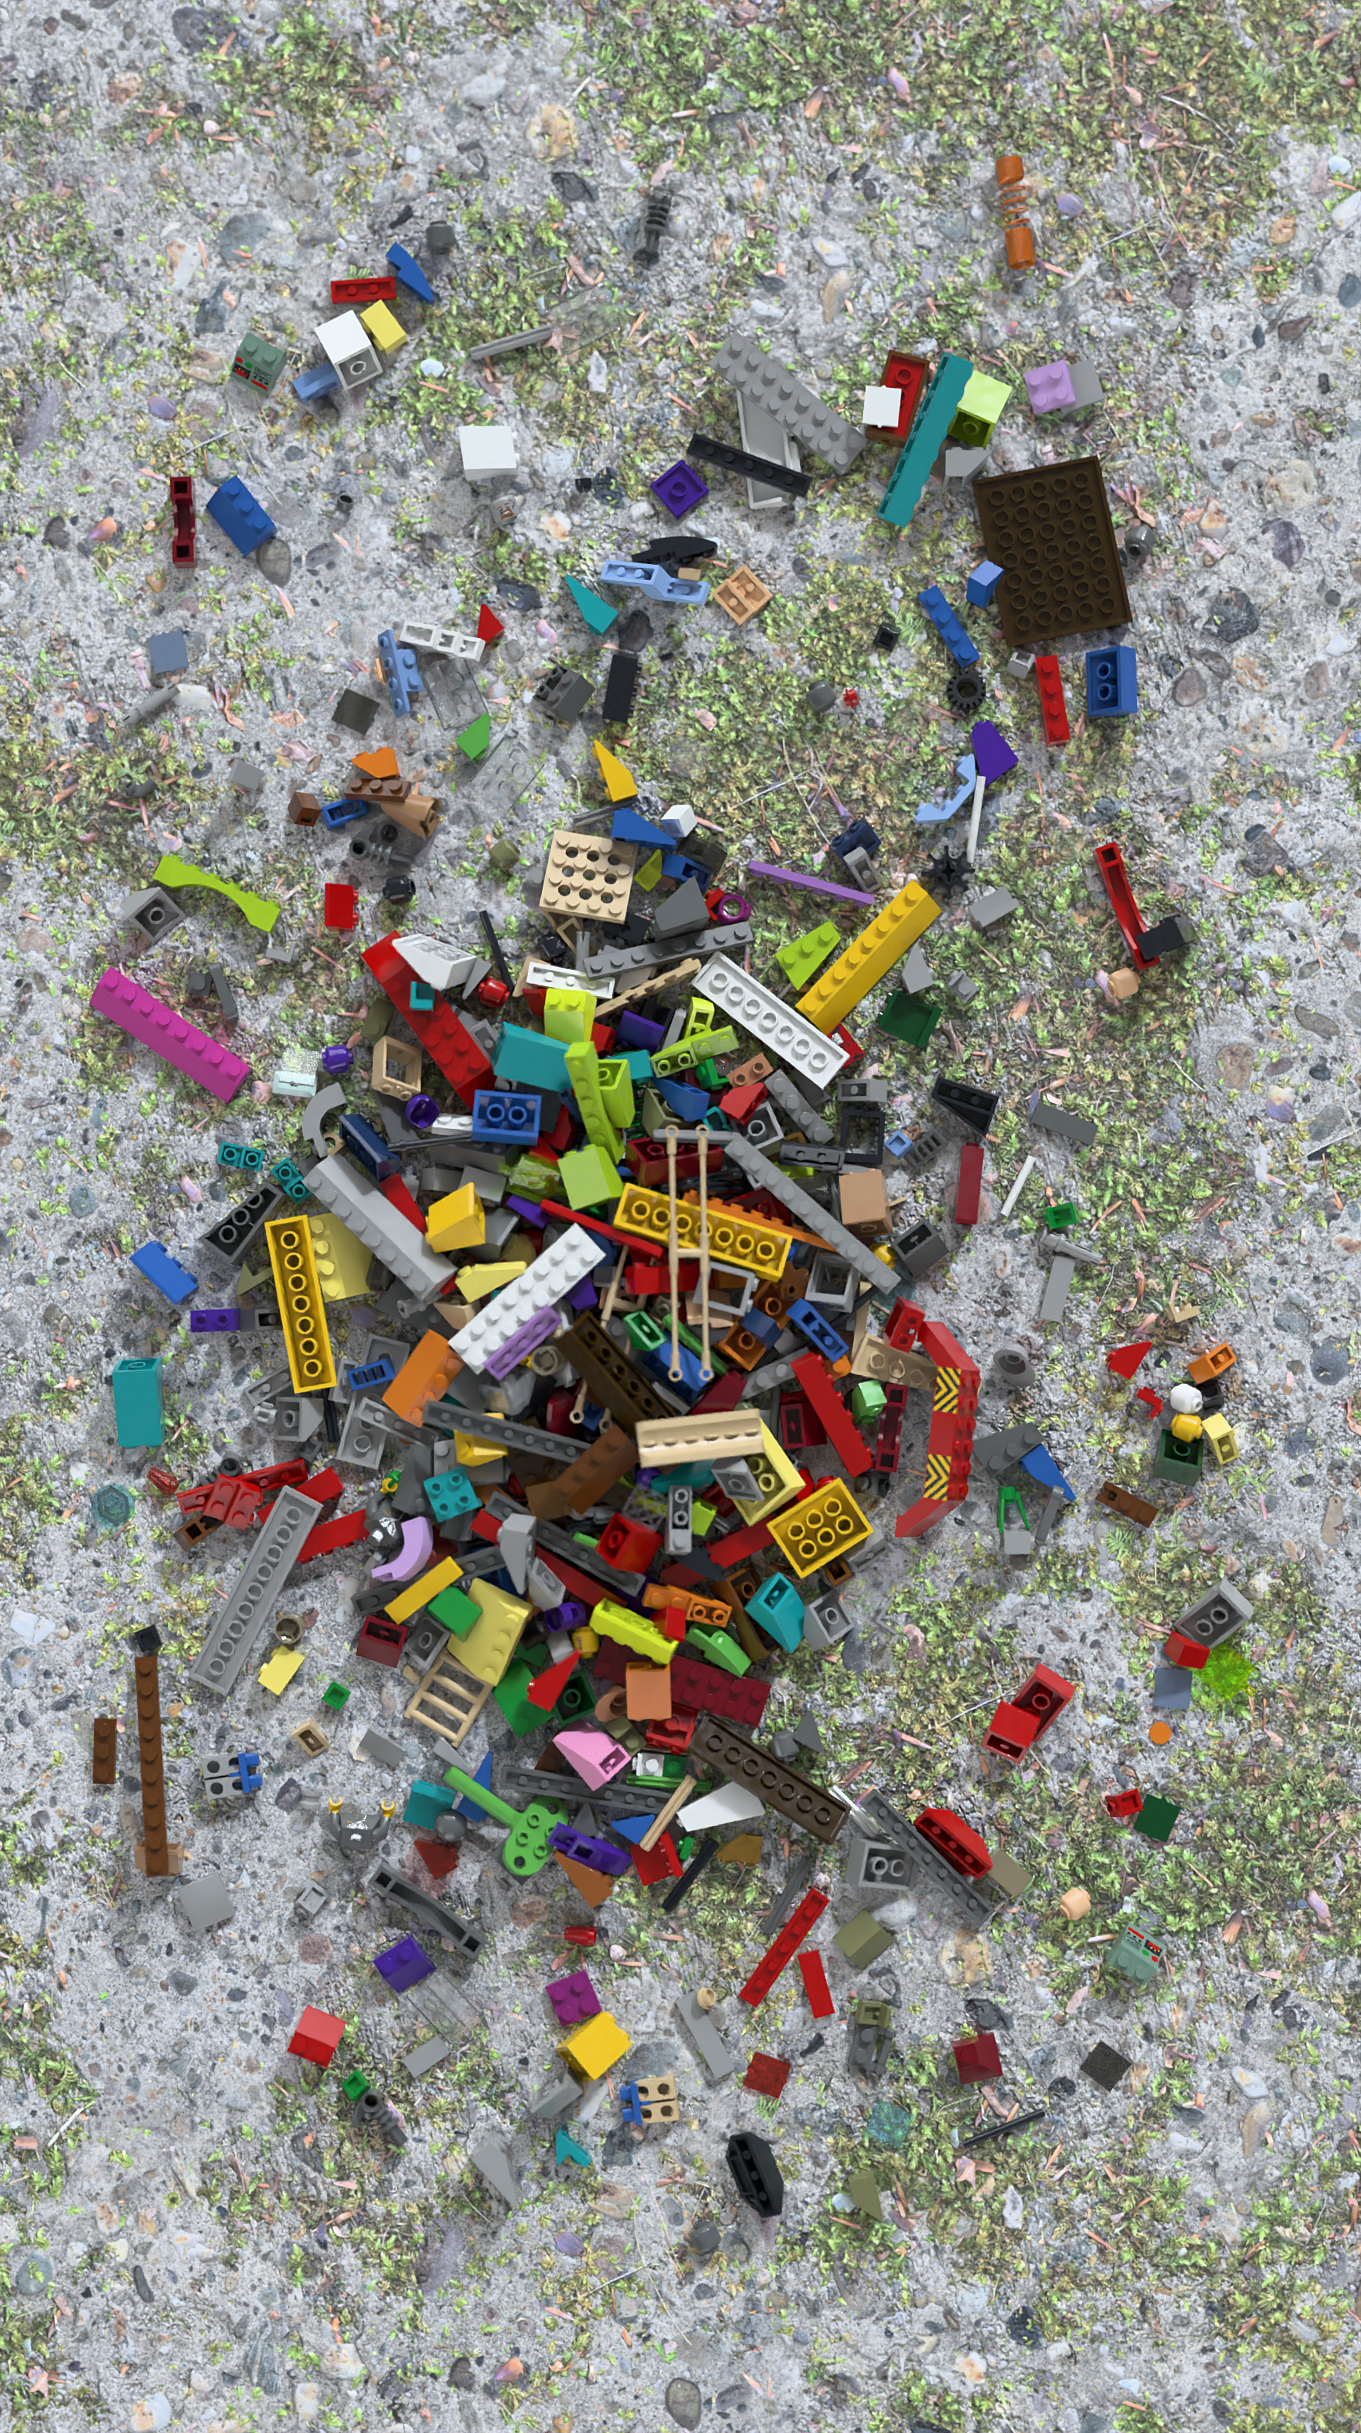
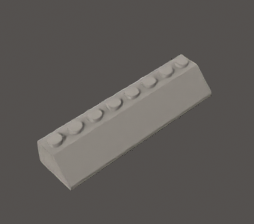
M339 1151L317 1164L301 1181L421 1300L430 1301L458 1270L442 1252L434 1253L432 1246L427 1244L426 1237Z

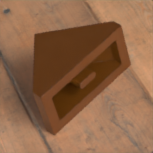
M840 1555L821 1566L835 1588L853 1577Z

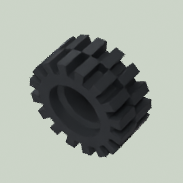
M962 670L960 673L954 674L947 686L946 694L948 695V701H951L952 706H956L960 711L962 709L965 711L976 709L982 703L986 694V683L983 682V677H979L977 672L972 673V670L967 672ZM969 683L974 687L975 693L971 698H963L959 695L958 687L961 684Z

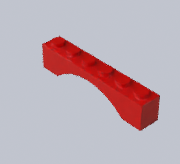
M1116 841L1096 848L1092 854L1137 973L1157 966L1161 963L1159 956L1145 960L1135 938L1146 932L1147 929L1132 895Z
M593 1022L590 1042H593L597 1057L600 1059L610 1052L617 1032ZM571 1088V1093L575 1097V1091L573 1088ZM564 1104L555 1133L542 1130L541 1137L547 1144L570 1152L578 1132L576 1124Z

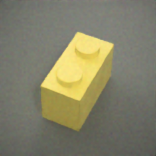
M381 300L360 314L362 320L360 325L366 334H372L375 338L373 340L374 345L379 351L383 350L386 355L408 341L406 333Z
M283 1644L281 1647L277 1645L270 1655L273 1659L269 1665L264 1663L258 1672L260 1677L257 1681L278 1696L283 1692L306 1658L288 1644Z

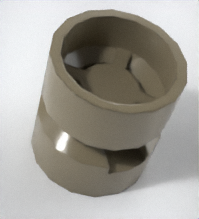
M555 1345L538 1348L531 1356L532 1368L540 1375L561 1372L568 1364L566 1358L557 1350Z
M295 1613L284 1615L277 1620L274 1626L276 1638L284 1644L296 1642L305 1633V1621L300 1615Z

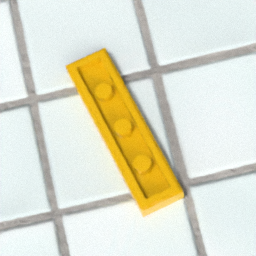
M448 1556L387 1604L384 1609L397 1624H400L460 1577L463 1571Z

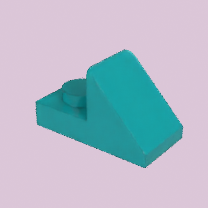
M559 2127L556 2130L557 2166L570 2154V2159L576 2165H582L586 2168L591 2162L592 2156Z

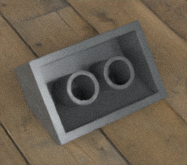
M371 1087L391 1143H397L403 1139L405 1141L420 1140V1137L423 1136L422 1130L416 1125H412L406 1119L404 1111L407 1102Z

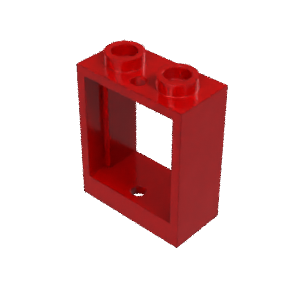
M897 1296L881 1333L888 1346L909 1354L926 1315L917 1303ZM911 1329L914 1330L913 1334H910Z

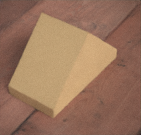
M313 1717L291 1732L294 1739L311 1757H314L330 1746Z

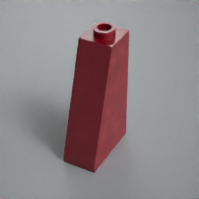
M967 1142L966 1146H961L951 1222L953 1224L977 1225L984 1148H979L980 1144Z
M727 1370L684 1417L733 1412L747 1385V1379L744 1378L745 1375L736 1370L732 1372Z

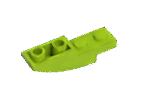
M732 1026L713 1032L711 1029H708L665 1048L652 1056L650 1061L657 1078L696 1066L699 1060L739 1048V1043Z

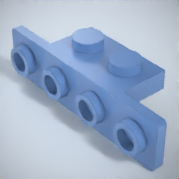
M389 629L378 635V646L381 651L383 667L388 681L387 686L390 690L392 708L395 712V717L401 718L411 711L407 693H419L424 689L415 650H397L393 631Z

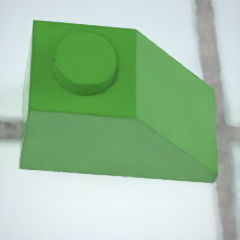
M487 712L455 740L456 745L473 763L476 760L480 762L488 755L491 718Z

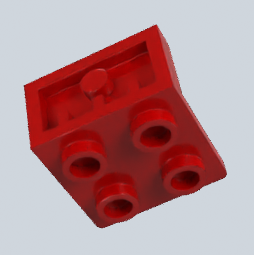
M669 1830L662 1832L650 1851L640 1847L641 1840L638 1844L632 1843L629 1845L630 1853L643 1886L675 1875V1878L684 1875V1870Z

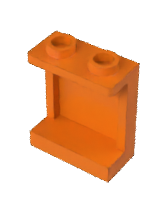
M655 1661L626 1662L627 1718L635 1721L671 1718L670 1662L668 1665L659 1664Z

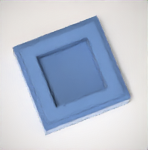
M899 1130L884 1143V1147L898 1160L914 1146Z

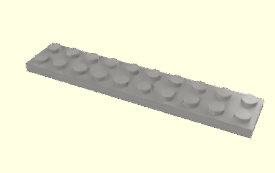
M287 1485L283 1487L188 1676L225 1696L229 1694L324 1505Z

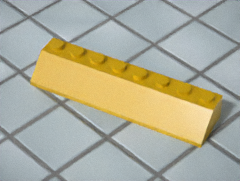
M912 879L795 1005V1009L827 1037L936 919L942 910L930 895Z
M626 1183L612 1227L639 1239L669 1248L670 1197ZM675 1199L678 1249L700 1248L701 1207ZM706 1209L709 1261L753 1272L758 1277L777 1283L781 1278L793 1236Z
M301 1215L265 1222L294 1392L303 1393L338 1386L308 1216Z

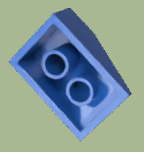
M620 808V811L615 810L611 833L612 841H623L639 844L640 847L659 848L676 852V840L637 813H632V809Z

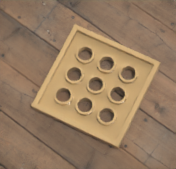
M554 830L539 910L624 924L639 844L617 840L614 842L612 839ZM573 850L578 855L575 858H569L566 853ZM590 854H595L599 859L592 862L587 857ZM617 858L620 863L618 865H611L608 860ZM570 869L574 872V875L565 877L562 872ZM586 873H592L595 879L587 881L583 876ZM607 877H614L616 883L607 884L604 880ZM566 888L570 891V894L568 896H561L558 891ZM583 892H588L592 897L588 900H583L579 895ZM603 896H610L613 901L606 904L601 901V898Z

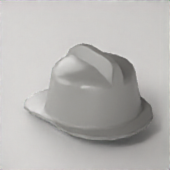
M1010 1340L1002 1349L995 1352L993 1361L1009 1383L1018 1387H1028L1033 1384L1035 1372L1028 1361V1352L1023 1346L1014 1344Z

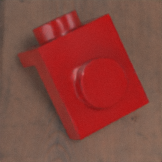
M720 888L716 891L712 889L704 896L706 900L705 905L710 915L708 922L712 920L716 923L718 921V917L711 909L725 896V893Z
M1144 1386L1143 1389L1137 1388L1133 1395L1152 1405L1146 1417L1154 1419V1417L1160 1415L1163 1409L1161 1405L1163 1400L1154 1396L1155 1391Z

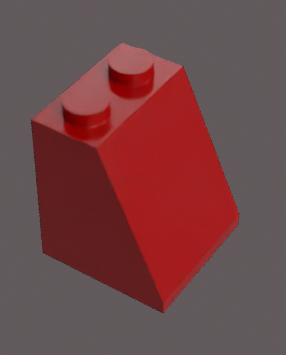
M615 1511L594 1549L613 1568L644 1574L665 1537L656 1528Z

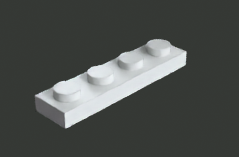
M530 962L526 985L546 989L588 991L598 999L608 1001L612 999L615 978L612 977L588 981L586 972Z

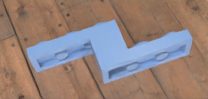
M606 560L600 576V580L603 583L639 587L650 599L697 605L705 604L711 587L708 582L671 578L660 565Z

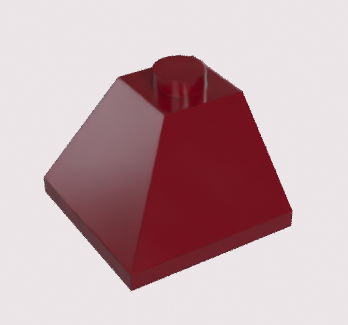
M994 2032L951 2041L961 2085L1003 2076Z

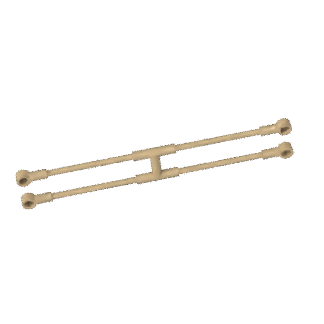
M673 1125L665 1129L670 1176L669 1273H671L672 1352L669 1377L673 1381H678L682 1377L677 1334L678 1257H700L703 1352H701L702 1369L699 1375L706 1381L713 1377V1371L710 1369V1352L708 1349L707 1272H709V1245L706 1222L705 1154H707L706 1142L709 1129L705 1125L698 1126L695 1131L698 1136V1153L700 1154V1248L678 1249L675 1208V1154L678 1129ZM701 1127L706 1129V1134L704 1136H701L698 1133V1130ZM669 1128L675 1129L676 1133L674 1136L668 1135L667 1131ZM674 1370L679 1371L678 1378H672L671 1373ZM704 1370L710 1371L708 1378L702 1376Z
M676 1193L675 1199H679L680 1193ZM626 1246L623 1247L614 1281L611 1282L603 1309L601 1326L604 1329L607 1321L610 1319L613 1306L635 1312L640 1308L644 1311L648 1294H639L637 1304L616 1298L620 1285L619 1279L629 1249ZM652 1258L650 1265H653V1261H657V1259ZM629 1337L624 1351L627 1357L632 1346ZM585 1381L581 1393L578 1394L574 1410L569 1415L570 1420L574 1423H579L583 1420L582 1411L588 1388ZM607 1407L603 1419L598 1424L602 1431H607L613 1425L611 1421L613 1414ZM575 1412H578L580 1414V1418L578 1420L573 1419V1414ZM604 1421L609 1422V1427L607 1429H604L602 1427V1423Z

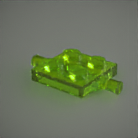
M523 1153L517 1164L513 1167L500 1163L498 1167V1172L509 1175V1180L505 1186L506 1191L541 1204L543 1199L548 1200L554 1193L565 1198L568 1196L566 1188L558 1186V1180L562 1175L558 1167Z
M1224 1641L1211 1650L1204 1669H1197L1194 1672L1196 1676L1227 1701H1230L1241 1690L1251 1698L1254 1695L1250 1691L1254 1694L1257 1692L1247 1683L1249 1676L1256 1667Z

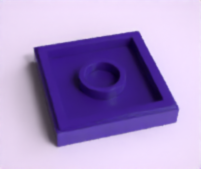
M683 459L679 460L649 485V488L676 520L709 494L707 487Z

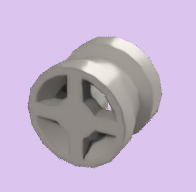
M301 1788L302 1800L299 1802V1807L320 1809L319 1797L322 1796V1790Z

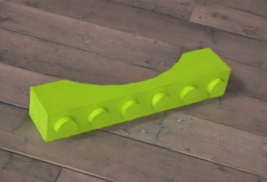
M171 854L170 857L163 855L153 876L154 880L174 890L202 887L221 892L240 906L253 927L273 935L283 914V911L279 909V904L268 900L267 903L259 900L260 895L252 891L244 893L240 891L241 887L230 881L227 885L220 881L221 877L211 872L209 875L201 872L202 868L192 863L189 866L182 864L183 860Z
M573 1042L564 1058L590 1143L595 1144L596 1147H605L613 1165H618L625 1152V1147L620 1132L611 1124L603 1105L599 1085L598 1057L593 1042Z
M626 1472L616 1482L636 1490L637 1493L633 1504L642 1505L655 1515L667 1516V1497L653 1496L649 1490L648 1492L642 1491L638 1488L636 1480L629 1472ZM692 1498L691 1533L704 1536L718 1507L700 1498Z

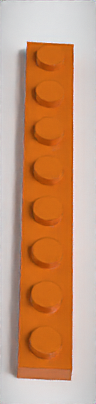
M690 1189L689 1193L683 1192L682 1201L701 1207V1196L697 1194V1191ZM712 1196L710 1200L706 1199V1209L793 1236L792 1238L839 1253L814 1230L810 1234L804 1232V1227L792 1223V1226L789 1227L783 1225L784 1220L775 1217L768 1220L763 1218V1213L751 1210V1213L743 1211L744 1207L731 1203L729 1207L722 1204L723 1200Z

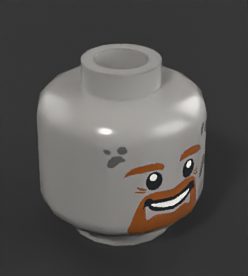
M502 492L492 497L494 501L488 507L496 523H501L503 526L518 519L517 515H519L520 509L513 495H505Z

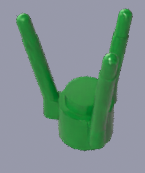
M1015 1487L998 1488L996 1526L999 1528L1000 1535H1003L1005 1506L1014 1505L1015 1500L1026 1530L1030 1529L1021 1502L1020 1492H1015Z

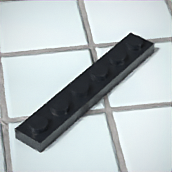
M696 433L693 434L686 454L803 499H806L813 482V477Z

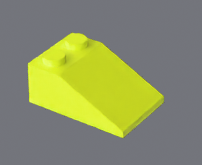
M548 988L544 1006L545 1036L570 1045L573 1042H590L597 997L588 991Z

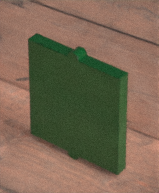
M1147 1793L1142 1805L1143 1810H1140L1133 1829L1147 1834L1148 1838L1153 1837L1166 1843L1181 1807L1167 1802L1165 1798L1160 1799Z

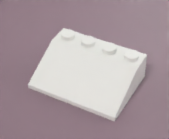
M422 934L396 939L392 943L425 981L431 983V987L438 990L467 982L478 958Z

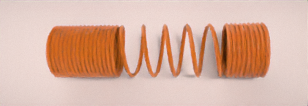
M1006 156L997 160L995 166L997 181L999 182L998 188L1003 191L999 196L1004 201L1001 210L1006 212L1002 219L1008 223L1004 227L1008 265L1011 269L1020 270L1033 266L1036 263L1032 230L1030 228L1018 227L1006 231V227L1010 224H1025L1030 221L1029 218H1020L1012 222L1004 219L1009 213L1018 214L1029 210L1028 207H1019L1010 211L1003 209L1006 203H1018L1027 200L1026 196H1018L1009 200L1002 199L1004 192H1018L1026 188L1025 185H1017L1008 189L1000 187V184L1016 183L1025 177L1022 158L1019 156ZM1024 187L1017 190H1011L1013 188ZM1019 198H1025L1022 200L1012 201ZM1020 209H1026V210H1023V211L1013 212V211L1020 210Z

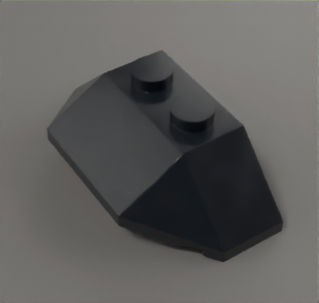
M750 2131L731 2135L725 2157L741 2198L752 2209L757 2211L762 2219L782 2214L784 2181L769 2143Z

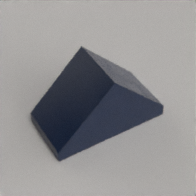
M753 1306L750 1313L746 1312L745 1316H742L737 1322L767 1350H770L782 1335L776 1321Z

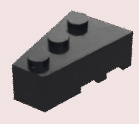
M620 650L614 652L602 719L627 723L629 718L633 719L635 706L632 705L633 697H637L639 684H636L637 676H641L643 663H640V654Z
M1181 914L1168 916L1159 921V926L1135 937L1145 960L1159 956L1165 951L1167 953L1199 939L1189 916H1181Z

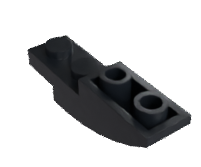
M691 536L658 538L649 541L650 550L631 555V561L643 564H651L657 561L664 563L670 561L671 557L675 556L677 564L687 565L694 562L696 558L703 557V559L714 556L715 552H718L717 542Z
M660 1518L655 1525L665 1535L666 1520L664 1521L663 1518ZM698 1545L694 1546L687 1555L670 1554L681 1564L702 1576L722 1582L726 1579L723 1575L726 1572L725 1569L718 1562L714 1564L709 1559L711 1554L704 1546L701 1548Z

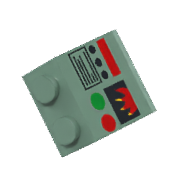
M247 332L237 349L230 377L267 397L288 362L285 352Z
M1128 1921L1105 1958L1108 1963L1145 1987L1157 1969L1165 1945Z

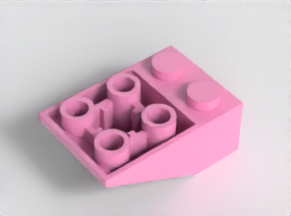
M581 1718L570 1723L552 1739L593 1791L607 1782L631 1759L618 1741Z

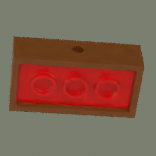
M889 349L879 387L885 385L886 388L901 389L898 427L882 426L879 428L878 425H868L865 434L867 439L904 449L911 433L929 370L930 360Z

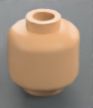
M1123 968L1109 976L1107 987L1113 997L1116 996L1119 999H1124L1137 993L1139 989L1138 984L1141 983V980L1136 971L1133 972L1129 968Z
M1072 1888L1059 1899L1060 1905L1058 1908L1067 1920L1077 1921L1091 1910L1089 1902L1091 1897L1084 1889L1080 1891L1077 1888Z

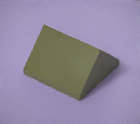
M863 1908L833 1936V1939L847 1957L862 1970L894 1941L866 1908Z

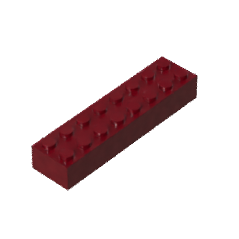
M605 1634L592 1675L626 1686V1662L653 1660L652 1657L646 1654L636 1653L632 1647L626 1644L616 1643L612 1637ZM674 1653L670 1661L672 1701L757 1728L759 1727L771 1689V1683L746 1675H742L740 1678L724 1668Z

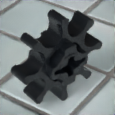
M945 845L943 848L944 858L935 859L931 853L927 855L926 859L931 861L934 867L932 871H922L920 876L922 878L929 876L934 879L935 884L929 889V894H933L936 888L942 887L947 892L946 899L951 900V889L958 886L964 892L969 890V887L962 882V876L965 874L973 875L975 869H964L961 866V860L967 855L965 851L962 852L959 858L955 859L950 857L948 853L949 846ZM947 865L949 868V872H953L949 877V882L947 875L942 873L945 871Z

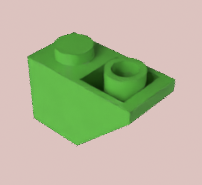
M878 1379L859 1383L852 1392L854 1425L862 1424L865 1426L873 1423L876 1416L887 1403Z

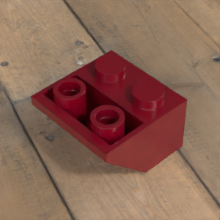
M810 1402L780 1405L784 1449L827 1444L826 1432Z
M368 1614L360 1634L355 1655L397 1668L410 1626L397 1624L394 1621Z

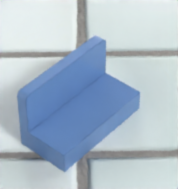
M326 362L292 381L304 405L341 385L340 378L330 362Z

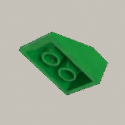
M519 1658L511 1663L504 1677L491 1690L518 1738L555 1716L553 1708L548 1711L527 1700L529 1693L525 1691L532 1678L535 1677L523 1658Z

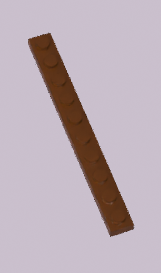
M158 1657L135 1658L146 1878L170 1876Z

